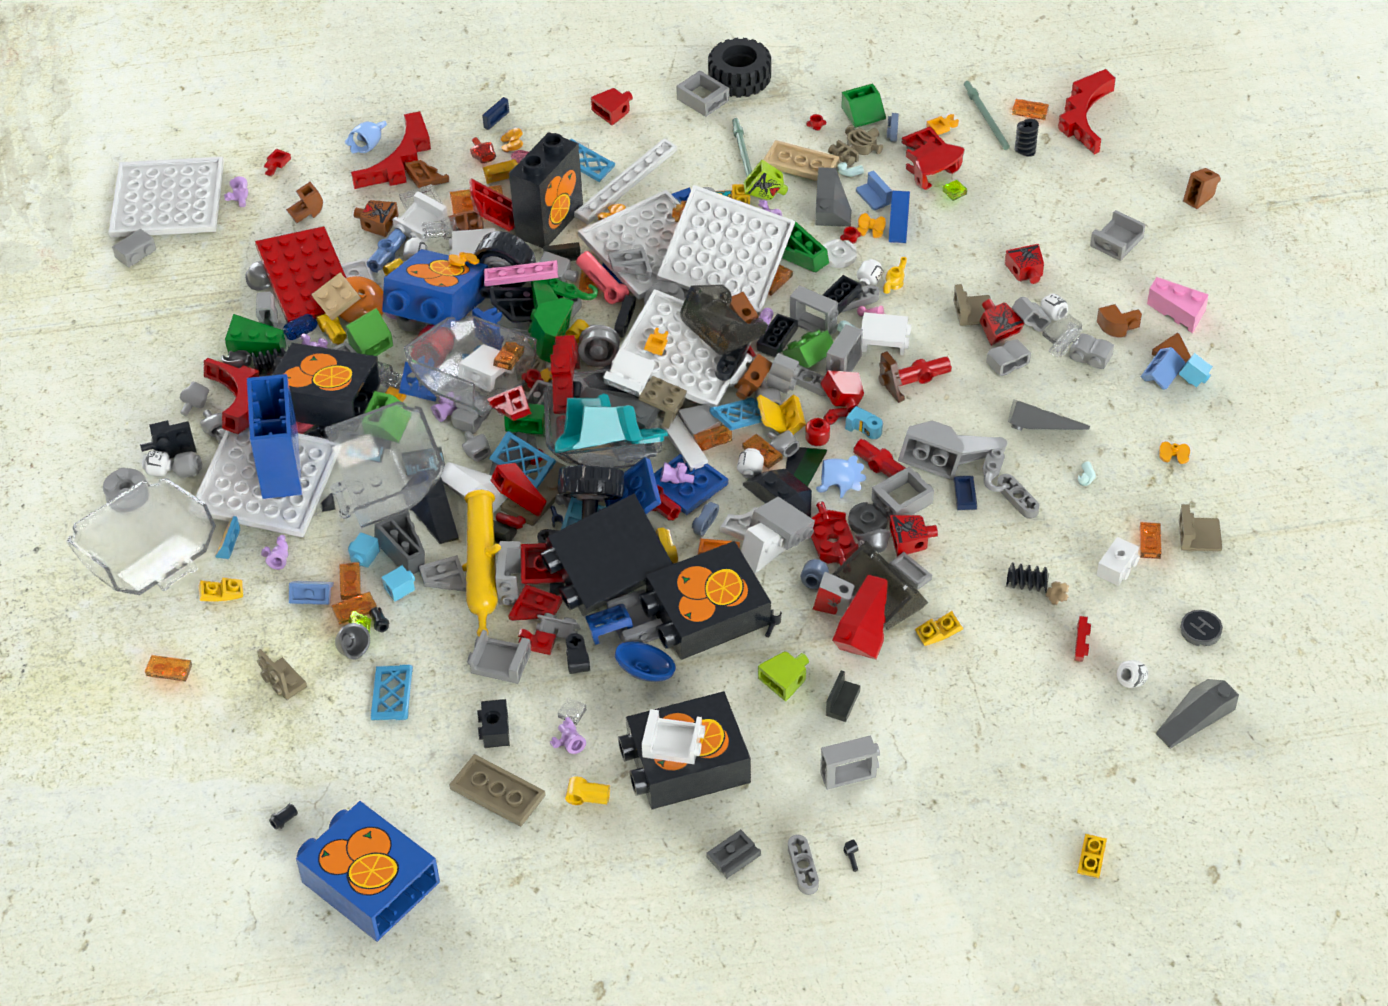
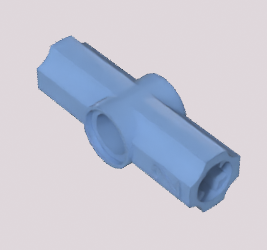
M395 229L386 239L380 240L378 242V249L367 261V267L372 272L377 273L386 263L392 262L395 259L396 251L405 242L406 235L401 230Z

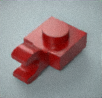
M275 149L267 157V162L264 164V168L268 169L265 175L273 176L277 167L283 168L291 160V154Z
M520 629L518 637H520L519 644L522 638L530 639L531 651L551 655L556 641V634L536 630L535 635H533L526 629Z

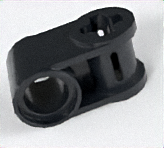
M578 633L570 634L566 638L569 674L590 671V661L583 636Z

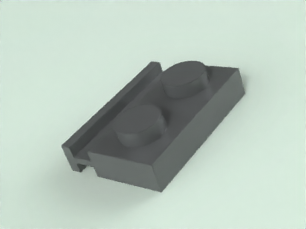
M741 829L706 853V858L719 872L724 874L726 879L761 856V850L755 846V843Z

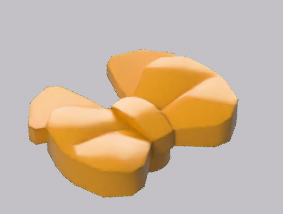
M520 128L511 129L501 137L502 142L510 141L501 147L504 152L517 150L523 146L522 140L519 139L523 135Z
M619 203L612 204L607 207L609 213L601 212L597 215L598 220L626 209V206Z
M866 213L861 214L858 219L857 230L862 236H865L869 228L873 229V238H879L883 235L886 227V220L883 216L873 219Z
M460 252L459 255L451 254L448 257L449 263L456 266H464L465 262L473 265L479 263L477 256L472 253Z
M1166 441L1162 442L1159 449V458L1168 463L1172 456H1177L1179 464H1185L1189 461L1190 447L1187 444L1178 445L1176 443L1170 444Z

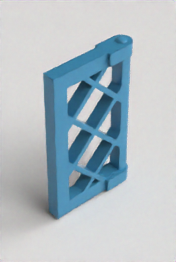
M579 143V154L582 153L583 158H580V163L585 162L586 167L580 164L581 172L600 182L614 168L615 162L606 159ZM586 154H588V155H590V156H592V157H594V158H587V157H586ZM600 161L606 164L607 166H601ZM588 162H597L598 166L589 167Z
M753 397L709 409L710 414L721 421L730 431L762 422L758 402ZM742 409L750 411L752 414L743 412ZM729 413L738 415L739 418L729 415Z
M509 431L489 458L497 465L522 462V472L536 489L556 463L555 459ZM510 440H513L519 446L508 448L507 444ZM522 448L533 452L534 456L524 458ZM520 449L521 459L510 461L509 451ZM506 452L508 462L498 458L501 453ZM541 457L547 461L544 467H539L538 458ZM535 459L537 468L526 470L524 461ZM538 471V476L535 480L527 476L528 473Z
M412 665L376 666L371 720L408 719L413 672ZM382 674H390V676L382 682ZM406 674V679L402 681L398 675ZM396 679L400 684L391 690L386 684ZM405 687L404 696L401 698L396 692ZM385 688L388 693L380 699V690ZM393 695L398 701L389 706L384 701ZM382 704L387 710L378 712L379 705ZM400 704H403L402 711H394Z

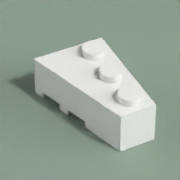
M759 523L746 530L741 552L753 572L757 573L786 550L784 548L786 540L764 524Z

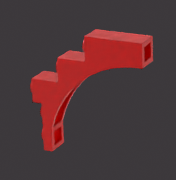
M1107 69L1073 82L1071 97L1066 98L1065 113L1059 115L1058 129L1068 138L1074 135L1093 154L1100 152L1101 138L1091 130L1086 115L1097 100L1114 91L1116 77Z
M421 111L404 114L405 135L400 145L392 154L376 165L351 172L354 189L389 182L390 186L407 183L404 169L405 163L418 161L417 152L431 150L430 137Z
M575 335L556 336V345H553L551 374L554 414H566L567 398H573L574 369H581L578 353L579 347Z
M211 358L205 359L204 377L223 384L236 398L230 407L222 412V429L240 434L249 427L247 378L259 377V371L244 365L237 368Z

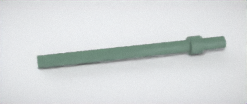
M965 81L964 86L968 91L969 98L975 102L1003 149H1009L1010 145L981 101L977 89L973 88L969 81Z
M734 118L732 120L734 126L733 133L737 138L746 177H748L752 169L743 138L744 131L743 127L740 126L739 119Z

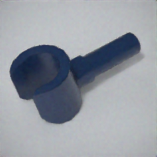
M551 506L550 509L553 515L552 527L555 528V522L559 521L561 525L563 524V516L557 514L555 506Z

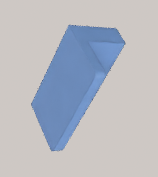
M874 170L868 172L867 184L856 188V192L874 211L891 204L892 190Z
M1172 347L1160 349L1140 377L1144 381L1154 380L1165 390L1185 365V361Z
M293 581L289 583V603L331 604V587L334 586V582Z

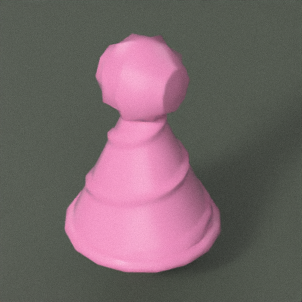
M860 306L857 309V313L859 316H863L864 312L884 314V308L879 306L866 310L864 306Z

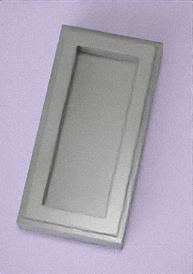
M905 552L889 563L891 569L917 590L932 580V574Z

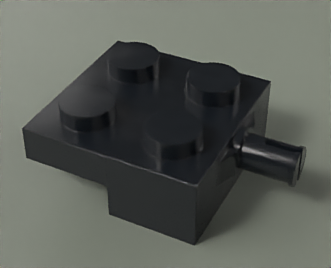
M168 420L149 424L152 436L151 442L140 444L142 452L152 449L154 451L166 452L169 455V459L175 458L179 453L197 452L189 421L169 425Z

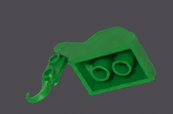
M557 278L531 281L535 309L530 317V320L533 322H531L528 333H530L529 342L541 360L551 363L553 345H556V336H565L566 331L569 329L574 301L569 299L593 300L598 296V290L595 286L588 285L593 290V293L588 294L579 290L574 284L560 281ZM556 294H558V295H560V296H563V297H565V298H560V299H558V297L556 296Z

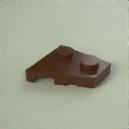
M888 351L881 353L879 382L882 386L886 387L898 403L905 400V396L898 389V386L902 385L897 362Z

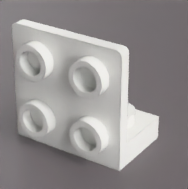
M620 348L610 372L606 371L603 377L604 381L608 385L639 397L647 384L655 362Z

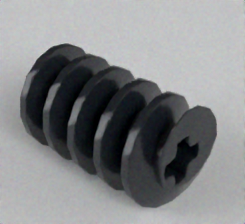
M1029 118L1017 124L1014 150L1018 154L1026 157L1036 154L1039 128L1037 120Z
M281 347L280 353H278L275 348L273 349V354L266 350L265 356L259 351L258 357L252 352L255 370L259 371V375H262L263 369L266 374L269 373L270 368L273 370L276 357L284 356L286 353L285 349Z
M1012 562L1008 568L1006 587L1011 582L1012 588L1015 589L1019 583L1020 589L1023 590L1027 584L1029 591H1031L1035 585L1037 592L1044 587L1045 593H1047L1049 579L1047 567H1044L1042 572H1040L1039 566H1036L1032 571L1031 565H1027L1024 570L1023 565L1020 563L1018 568L1015 569V564Z

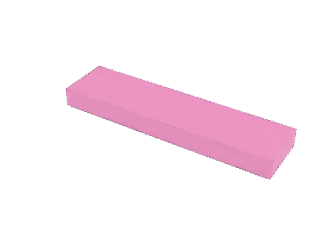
M557 260L484 269L485 286L558 278Z

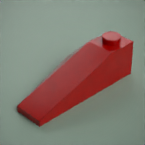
M868 575L840 620L832 639L839 650L877 660L884 642V610L888 582L886 579Z

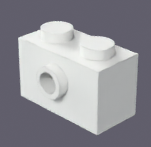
M1117 537L1100 560L1097 576L1119 586L1123 579L1126 580L1128 578L1131 567L1137 565L1140 559L1138 555L1139 546Z

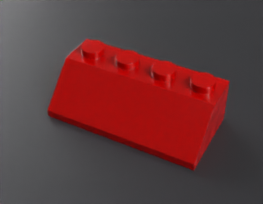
M546 543L521 544V584L564 582L559 571L551 575L541 559L540 553L547 550Z

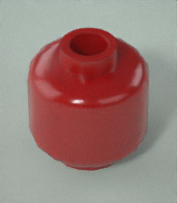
M822 418L809 420L805 426L806 441L816 447L828 443L830 439L829 423Z

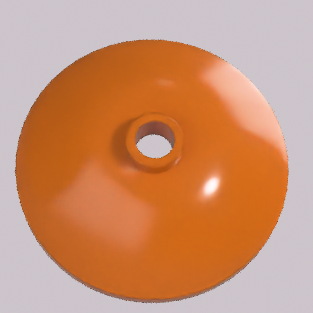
M352 276L345 278L361 299L339 316L351 323L375 308L382 316L384 312H382L383 290L381 287L365 277Z

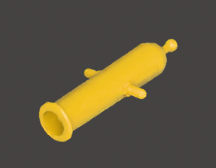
M482 489L468 492L464 497L467 503V562L462 565L463 571L466 572V602L470 612L478 616L479 628L477 636L479 637L482 630H486L487 634H489L486 628L487 615L496 609L498 603L495 580V554L501 550L500 544H495L492 503L495 501V496L492 492Z

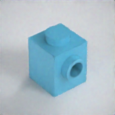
M1194 353L1182 367L1179 375L1197 388L1201 382L1205 384L1210 378L1211 374L1209 372L1213 366Z
M360 532L354 542L352 541L348 547L351 562L368 568L380 552L378 538Z
M402 565L381 577L384 589L394 602L415 590L414 575L410 570L406 571Z

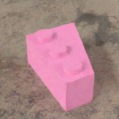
M1156 277L1149 289L1147 304L1165 316L1168 314L1175 319V323L1188 327V331L1193 333L1206 311L1209 294Z

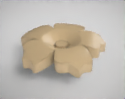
M1055 581L1047 589L1046 597L1049 598L1053 605H1057L1059 601H1067L1069 596L1066 593L1069 591V586L1067 583L1061 584V582Z

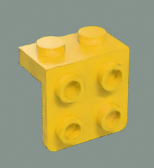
M793 394L781 405L762 395L757 397L758 408L762 416L761 420L765 426L773 428L779 434L789 430L794 435L806 425L799 397Z

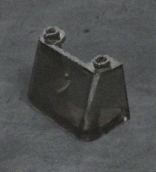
M723 284L691 285L680 311L681 320L717 354H729L765 334L768 324L764 320L757 318L752 320L751 324H747L729 308L732 295L730 290Z
M867 541L832 574L854 585L852 596L857 594L868 575L888 581L884 610L885 623L883 627L886 630L902 622L928 604V601L922 594L907 582Z

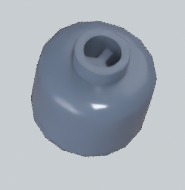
M818 559L809 560L804 565L800 575L802 583L810 589H819L824 572L829 573L828 566Z

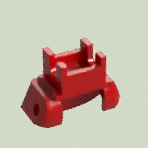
M926 138L924 139V145L915 151L906 150V157L913 163V165L907 163L906 170L914 175V180L919 188L927 190L932 187V184L928 182L926 175H933L943 170L950 174L955 173L962 165L965 149L964 147L947 143L937 146Z

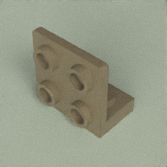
M956 284L954 286L953 301L959 325L981 324L980 318L985 311L982 303L991 299L990 295L968 297L967 291L963 290L962 284Z
M652 376L639 395V400L663 410L661 416L664 418L662 426L669 429L679 413L678 410H681L687 390Z
M1181 504L1178 519L1181 550L1222 551L1219 519L1194 518V513H1190V504Z
M261 649L257 651L259 658L257 663L262 669V672H260L261 677L266 683L270 682L277 695H282L288 700L307 687L306 681L283 657L273 662Z

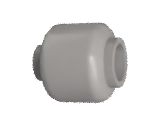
M192 451L179 453L175 456L174 461H172V470L181 478L193 477L198 475L202 469V460L199 455Z

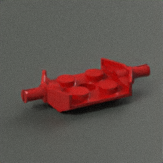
M821 501V504L818 502L816 506L819 513L812 517L815 522L811 538L819 559L827 564H840L843 572H845V569L848 571L850 566L847 560L852 559L857 554L859 545L855 543L846 520V513L827 510L823 501ZM829 539H836L837 542L832 543V542H830V541H828V540H829Z

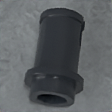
M380 607L372 608L369 615L374 622V629L378 632L387 631L390 623L385 618Z
M289 803L277 814L273 813L269 822L274 829H282L286 822L298 815V811L294 805Z

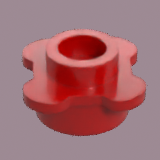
M819 114L810 116V121L806 122L808 127L816 131L827 124L826 120H823V117Z
M846 227L840 239L854 244L857 242V238L861 236V233L855 227Z
M530 369L527 373L521 375L522 380H525L527 387L532 389L537 380L543 381L541 373L536 369Z

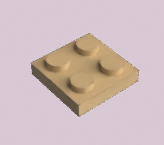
M341 273L337 274L312 294L313 298L331 320H334L361 299Z

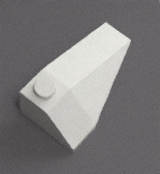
M450 462L440 471L443 483L464 500L466 494L473 490L482 489L492 492L495 496V501L492 503L493 513L507 499L490 481L492 475Z

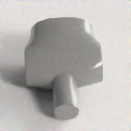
M763 380L760 389H757L754 393L755 401H757L759 395H762L781 405L780 391L775 388H768L766 381Z
M192 382L180 394V400L186 403L180 413L187 416L192 407L203 408L209 389L197 382Z
M205 410L203 412L205 419L200 422L204 433L215 437L218 435L216 429L222 427V413L212 415L210 410Z
M789 430L779 435L773 431L768 433V437L772 439L769 447L774 453L790 457L798 451L800 444Z
M470 431L464 433L467 441L462 444V447L470 458L474 461H481L490 455L491 449L484 434L474 437Z

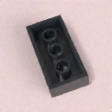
M842 275L823 296L838 302L837 310L839 315L862 292V284Z
M777 313L766 332L756 342L757 351L776 357L778 353L781 354L797 331L798 320Z

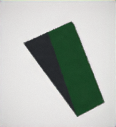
M799 447L796 453L787 457L786 470L806 486H809L827 453V449Z

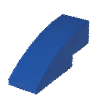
M892 190L888 242L906 243L910 191Z

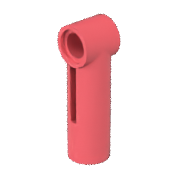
M589 251L582 253L577 258L576 264L604 293L606 302L609 304L622 302L625 295H629L627 286L622 283L619 284Z

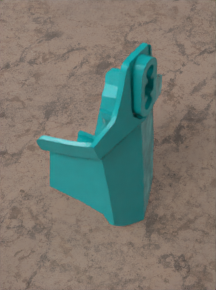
M605 393L597 398H567L564 433L556 441L555 453L586 449L620 441L631 444L664 441V436H668V431L662 428L639 429L634 407L631 405L611 407L609 396Z

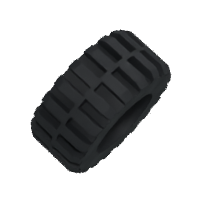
M738 37L732 40L726 39L723 43L720 42L714 46L709 53L708 75L727 86L730 97L736 96V98H741V96L749 97L751 94L756 95L760 90L763 91L770 83L771 54L762 43H757L754 39L748 40V38L744 37L743 39H738Z

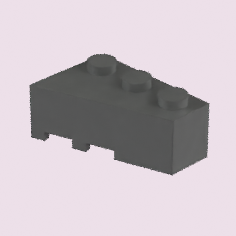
M403 511L376 523L374 537L378 538L379 547L398 567L402 565L406 571L410 570L412 574L420 572L419 566L425 564V551L419 536L416 534L409 511Z

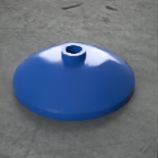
M632 641L624 642L616 648L615 658L619 666L636 679L647 682H660L674 675L676 665L673 659L657 647Z

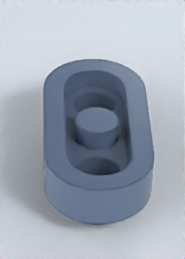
M892 113V116H888V126H891V128L887 127V138H890V141L897 142L899 113Z
M709 502L703 506L700 516L696 517L692 523L695 534L705 535L718 515V504Z

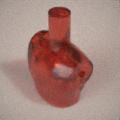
M477 137L472 139L475 145L470 149L473 158L481 163H488L496 158L491 142L481 143Z

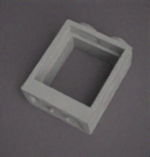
M698 71L676 86L677 100L705 117L729 101V88L702 71ZM702 86L712 93L703 99L692 91Z
M799 286L790 295V318L798 320V327L809 332L828 330L831 336V334L837 331L838 302ZM806 306L824 313L825 320L806 312Z
M845 324L827 352L826 373L828 370L853 371L862 357V329Z
M908 467L872 487L871 500L883 507L889 518L891 515H913L933 504L934 490L930 484H927L921 478L919 473ZM909 483L919 494L899 505L889 493Z
M871 735L821 748L820 773L827 790L876 778L877 768H879L877 756H880L878 744L873 742Z

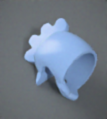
M384 120L376 124L366 121L357 125L345 140V144L351 146V153H367L371 151L380 141L381 130L387 125L386 121ZM355 132L358 133L357 140L364 141L366 146L359 147L354 142L353 136Z
M855 455L851 456L848 460L836 458L823 460L821 485L816 487L817 492H826L832 485L839 487L840 498H843L849 489L860 491V482L866 480V476L860 473L864 469V465L857 463L858 457Z

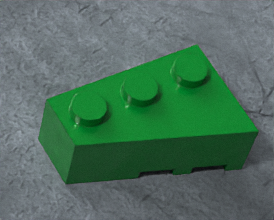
M795 221L782 259L816 273L829 264L828 251Z
M233 314L225 337L228 354L229 351L246 350L250 353L251 357L252 352L258 357L259 351L265 356L266 350L273 354V349L275 348L278 353H280L281 347L286 349L287 345L283 330Z

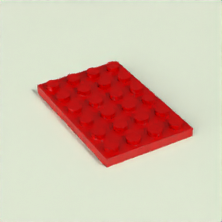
M325 226L255 241L256 249L287 324L291 325L317 319L318 316L326 314L312 294L339 273L345 278L347 277Z

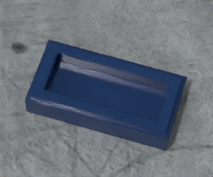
M501 98L482 115L485 129L489 130L510 112L507 98Z
M954 476L953 482L957 510H977L974 477Z

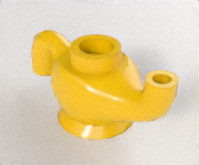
M901 257L898 267L894 266L888 270L885 277L886 282L883 286L885 294L890 293V289L897 290L903 287L906 257Z

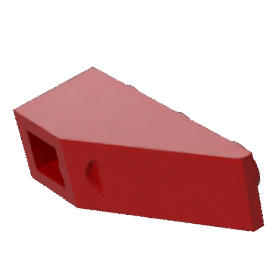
M517 464L497 465L490 481L498 491L534 515L540 516L547 501Z

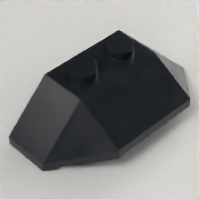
M532 287L489 288L491 304L502 312L510 322H533L530 320L532 311L535 309ZM556 294L558 299L564 298L563 296Z
M785 468L761 472L743 483L746 489L765 504L776 497H780L811 518L812 490Z

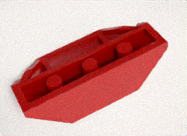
M471 178L469 184L473 210L484 219L509 232L515 229L512 200Z

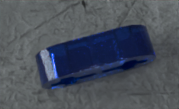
M306 314L288 322L282 330L287 339L295 340L301 337L302 334L306 335L314 331L318 323L311 314Z

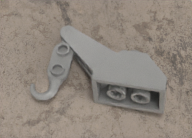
M933 420L909 426L898 458L899 462L953 480L958 465L986 458L982 468L986 488L993 492H1001L1006 488V484L997 487L991 483L992 479L1000 473L1005 458L1006 439L1002 437L957 435L952 427Z

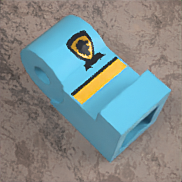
M855 406L846 417L845 429L850 432L856 429L870 439L881 437L882 419Z

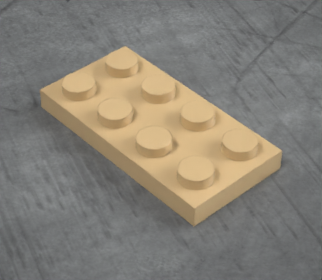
M775 140L763 160L779 171L817 181L818 167L836 168L840 157Z

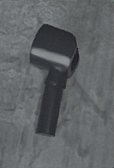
M774 609L771 610L770 623L765 634L767 638L770 637L775 625L781 623V611L779 615L775 616Z
M854 839L845 843L843 851L850 859L853 872H856L858 867L853 853L859 849Z

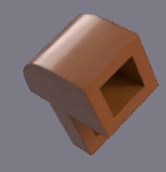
M310 181L296 190L301 200L286 209L296 224L310 214L315 218L323 207V199Z
M1116 304L1098 308L1097 323L1102 331L1110 336L1126 337L1127 330L1140 327L1142 313L1139 309L1121 313Z

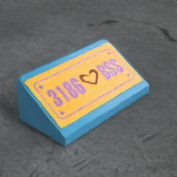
M233 516L226 526L215 555L216 558H230L240 532L237 516Z

